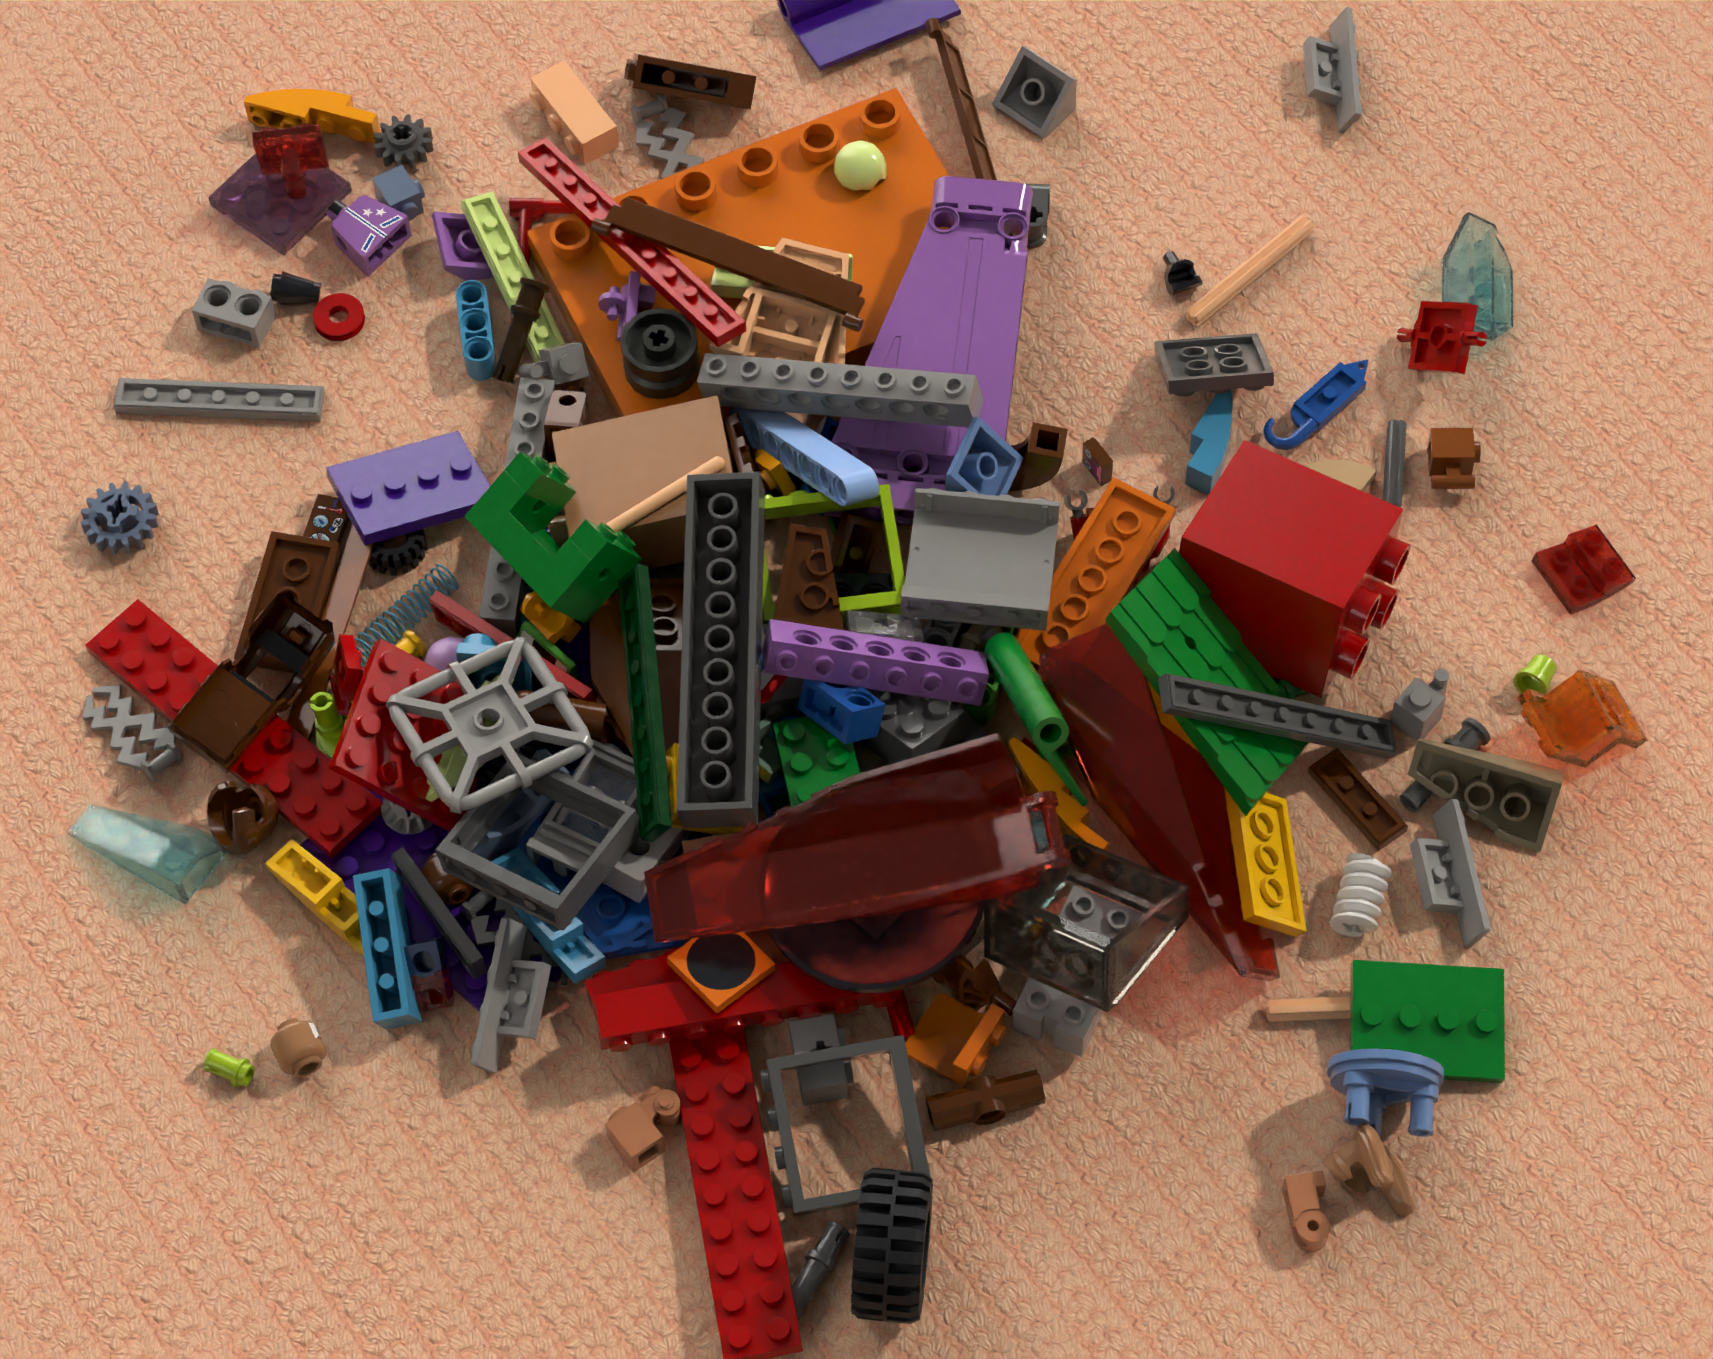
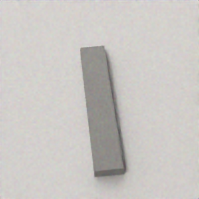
M119 378L114 410L116 414L321 422L325 390L324 386Z

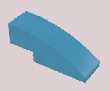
M1231 389L1226 393L1216 394L1191 433L1189 453L1193 454V457L1187 465L1185 484L1209 495L1219 480L1227 458L1232 425Z

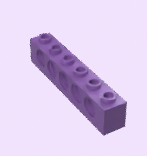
M769 619L762 647L764 673L981 706L989 677L984 652Z

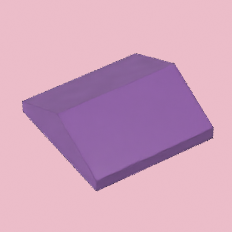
M434 211L432 219L444 270L466 281L494 278L465 215Z

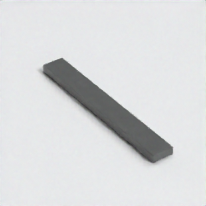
M1168 673L1158 678L1162 712L1166 714L1383 758H1390L1396 754L1392 721L1388 719Z

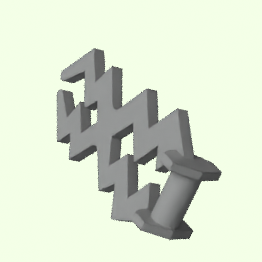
M662 93L658 95L656 100L640 107H637V105L632 106L631 113L636 124V146L650 147L648 157L667 162L660 179L675 174L679 165L685 166L688 169L705 161L702 157L685 153L694 139L695 133L679 129L687 113L668 106ZM660 112L662 113L659 123L668 124L662 133V137L677 141L673 151L661 150L665 144V139L648 135L654 126V122L643 121L644 119Z
M121 684L94 687L92 689L95 696H110L107 709L109 712H117L116 717L105 718L106 706L103 705L94 709V700L89 695L86 699L83 720L92 721L91 731L113 730L110 748L111 750H121L116 760L117 764L144 771L147 777L155 783L158 781L157 775L175 761L178 764L183 762L182 755L175 745V735L169 732L168 727L155 729L157 717L155 712L130 715L134 698L130 696L120 699L122 692ZM141 728L140 744L155 742L154 751H165L148 763V752L133 754L136 738L135 736L124 737L126 729Z

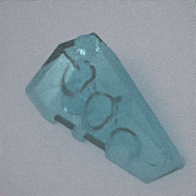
M91 804L67 832L72 838L185 905L227 853L218 845L212 835L200 828Z

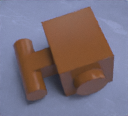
M1431 428L1427 444L1431 489H1475V475H1472L1474 463L1480 462L1481 447L1480 442H1474L1473 428Z

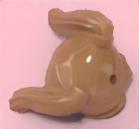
M1361 1123L1355 1132L1354 1138L1343 1143L1336 1152L1327 1155L1322 1161L1331 1171L1334 1178L1350 1191L1366 1195V1184L1371 1181L1374 1187L1382 1189L1388 1202L1398 1215L1410 1214L1415 1209L1406 1178L1395 1155L1387 1146L1383 1145L1378 1133L1369 1124Z

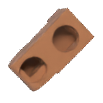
M1323 1170L1286 1176L1282 1186L1294 1241L1301 1250L1306 1252L1321 1250L1327 1242L1330 1231V1222L1328 1217L1321 1212L1319 1197L1324 1196L1326 1188Z

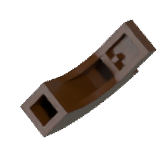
M1033 422L1028 438L1019 444L1011 446L1024 459L1009 491H1020L1040 486L1051 480L1058 473L1063 460L1068 429Z

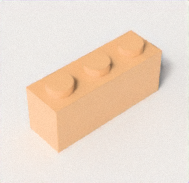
M565 61L530 78L532 93L529 96L533 106L537 111L543 110L551 129L555 133H561L564 137L565 145L572 155L577 154L583 163L587 164L619 147L617 126Z

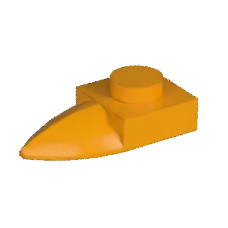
M762 449L756 451L755 462L761 471L760 475L763 485L769 491L775 489L783 496H788L797 489L780 461Z

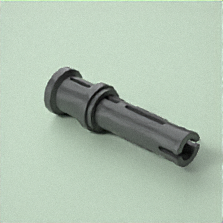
M1466 718L1462 722V728L1452 739H1446L1443 744L1477 750L1481 745L1488 744L1491 737L1481 723L1473 718ZM1415 780L1399 795V800L1405 808L1416 813L1434 792Z

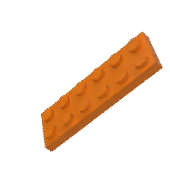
M1114 477L1112 478L1052 576L1047 630L1020 628L1015 636L1035 669L1072 687L1084 667L1083 663L1108 626L1105 619L1110 611L1129 593L1175 517L1176 508Z

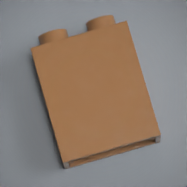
M715 395L552 432L556 461L549 464L551 466L556 464L570 476L567 482L577 492L564 506L565 515L555 517L548 525L550 536L562 547L585 519L597 525H600L601 522L608 523L716 456L722 457L725 461L724 468L717 473H736L730 440L718 396ZM687 491L621 531L636 544L633 550L642 558L638 564L654 569L684 562Z

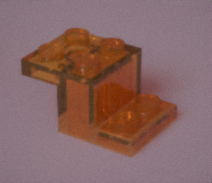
M1579 670L1547 694L1527 689L1517 697L1523 707L1521 714L1524 720L1537 732L1540 738L1538 745L1549 758H1555L1586 768L1617 744L1638 748L1647 741L1646 736L1615 682L1592 673Z

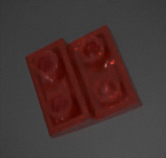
M1597 524L1568 534L1564 543L1536 552L1531 560L1570 615L1609 598L1632 584L1636 579Z

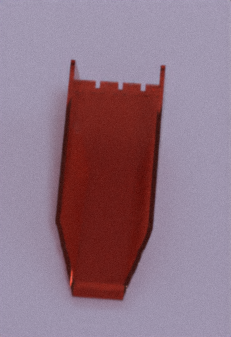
M1107 623L1048 648V652L1041 654L1039 658L1041 667L1038 669L1040 676L1068 725L1069 735L1067 741L1092 797L1241 977L1273 981L1280 978L1273 939L1269 937L1263 940L1260 926L1243 919L1225 790L1221 781L1200 752L1161 724L1147 678Z

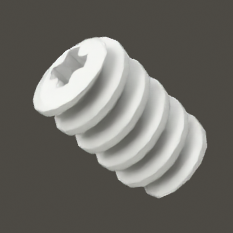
M1349 853L1346 857L1347 863L1343 868L1344 876L1340 880V890L1336 895L1337 902L1333 907V916L1329 923L1330 927L1341 935L1360 937L1365 932H1373L1378 928V923L1374 919L1381 916L1382 912L1378 905H1382L1385 901V897L1381 892H1385L1388 889V883L1384 879H1389L1392 872L1389 867L1372 856L1362 853Z

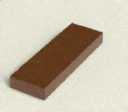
M1338 748L1309 766L1308 774L1377 851L1407 832L1408 825Z

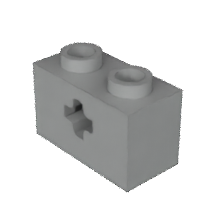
M834 1014L789 1022L793 1055L847 1045L844 1027H836ZM850 1060L796 1068L803 1106L848 1098V1084L854 1083Z

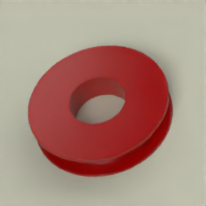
M336 293L324 297L317 303L313 311V321L315 329L325 339L345 341L356 336L362 330L365 323L363 306L357 298L345 293ZM336 312L348 314L347 319L340 323L332 322L330 317Z

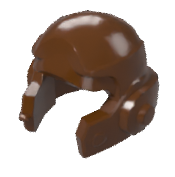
M225 780L223 783L217 784L208 797L207 819L210 831L218 845L229 854L245 855L252 852L261 842L271 836L278 823L277 801L269 790L259 784L252 783L242 788H237L234 781Z

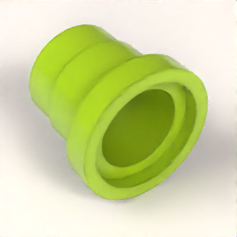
M1542 654L1533 656L1526 667L1521 668L1514 677V685L1517 690L1530 699H1543L1549 692L1550 682L1557 671L1555 662Z

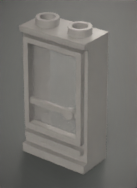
M593 740L591 752L584 756L572 777L575 781L587 787L595 786L599 788L606 796L612 799L626 801L627 806L636 809L638 816L634 759L624 754L620 748L613 744L606 743L604 745ZM555 802L533 838L530 837L526 844L528 858L536 865L540 857L544 856L553 861L554 870L559 875L566 877L570 870L578 872L612 828L563 804Z

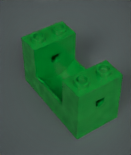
M520 451L464 517L550 608L586 624L617 589L618 581L638 564L642 558L633 550L636 544L621 531L616 533L604 522L597 525L587 519L582 522L561 547L545 531V528L577 491L567 482L570 476L556 464L551 466L537 454L532 458Z

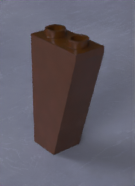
M634 53L633 60L627 59L624 79L629 80V86L635 89L750 110L757 77Z

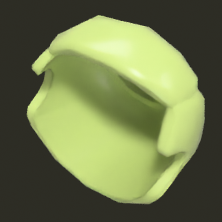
M864 140L846 144L837 153L834 161V174L843 187L853 191L861 189L873 190L879 180L886 179L887 163L884 155L874 144Z

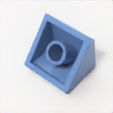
M973 417L946 474L945 491H972L977 494L994 496L1007 495L1024 458L982 419Z

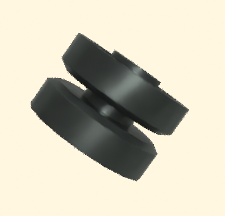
M663 308L646 310L634 316L623 328L620 340L626 380L634 391L648 398L667 399L677 397L690 389L698 378L700 358L695 327L684 315L675 310Z

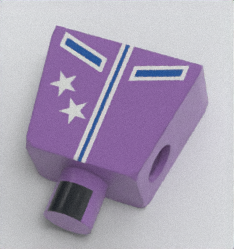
M366 195L359 196L349 207L340 200H335L327 210V216L333 220L331 231L336 246L368 277L412 236L406 214Z

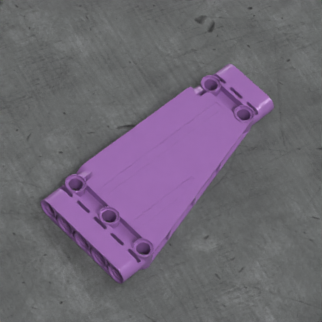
M943 176L935 180L929 219L865 366L976 375L984 398L979 418L1006 441L1027 268L1028 250L1026 249L1028 245L1033 190L1030 186L1018 182ZM940 227H949V229H946V230H942V229H939V228H940ZM1009 233H1015V234H1018V235H1017V236H1009V235H1007V234H1009ZM842 417L831 442L870 466L874 470L880 485H890L895 522L913 525L916 488H938L945 491L946 474L968 428ZM915 467L920 471L911 473L906 471V469ZM880 506L848 509V511L883 522ZM843 510L823 513L841 518Z

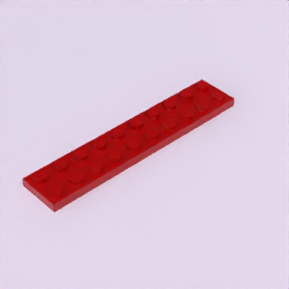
M139 599L85 644L88 653L171 723L177 717V713L186 702L188 703L201 688L200 685L207 676L211 675L218 667L216 663ZM275 714L229 771L244 785L256 783L269 790L277 801L278 813L331 858L337 855L381 814L383 802L365 787L330 770L331 759L277 714Z
M745 1029L736 1033H725L723 1030L708 1032L707 1036L694 1040L686 1039V1036L671 1038L669 1045L678 1097L680 1099V1109L723 1359H769L802 1352L804 1350Z

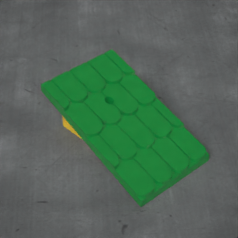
M1174 548L1110 611L1105 619L1108 626L1083 665L1200 752L1243 814L1247 816L1303 752L1309 742L1162 712L1158 678L1166 673L1282 697L1278 693L1280 687L1242 643L1239 631L1209 596L1211 594L1210 589L1176 548Z

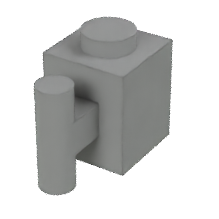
M569 342L540 349L538 351L541 361L523 364L519 368V373L524 378H540L544 376L547 380H555V384L589 377L583 346L580 342Z
M1445 669L1436 670L1434 679L1429 685L1416 677L1394 702L1391 716L1392 725L1417 742L1418 738L1424 739L1441 720L1449 679L1448 671Z

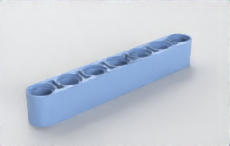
M732 408L730 410V416L737 413L751 447L756 450L762 449L780 461L787 471L840 506L844 507L878 496V479L870 466L789 414L779 411Z

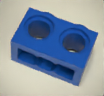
M804 679L797 708L841 742L848 744L878 736L886 704L863 687Z

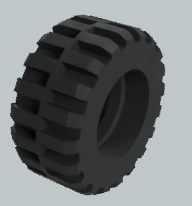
M872 1168L864 1173L856 1223L851 1284V1312L859 1319L912 1324L920 1320L928 1263L933 1198V1179L924 1172Z

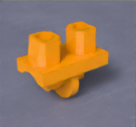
M535 591L526 594L522 606L519 608L546 639L553 644L559 638L570 643L582 628L574 618L550 608Z

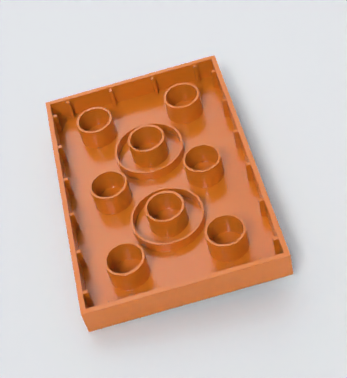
M894 88L612 199L622 207L628 197L757 246L776 247L781 238H786L852 254V282L862 285L863 288L859 297L865 300L857 317L862 318L864 322L859 332L846 328L845 364L865 366L929 219L935 180L949 175L897 88ZM864 140L874 144L884 155L887 163V176L885 180H879L873 190L861 189L853 191L843 187L834 174V161L837 153L846 144ZM574 213L527 231L531 257L546 285L550 287L549 291L576 342L582 343L585 359L616 418L703 398L697 380L689 390L677 397L667 399L645 397L634 391L627 382L623 366L621 343L616 341L619 314L616 320H609L607 313L598 307L600 295L609 292L612 286L619 287L621 293L622 287L628 284L630 271L637 272L595 232H592ZM940 227L939 229L946 230L949 227ZM668 249L711 289L715 266ZM640 275V283L652 286ZM656 290L655 301L651 309L663 308L681 313ZM720 297L734 311L743 300L741 298ZM637 307V311L639 312L650 310L642 307ZM694 325L698 339L701 369L705 353H715L709 349L711 340ZM721 407L723 418L730 416V410L733 407Z

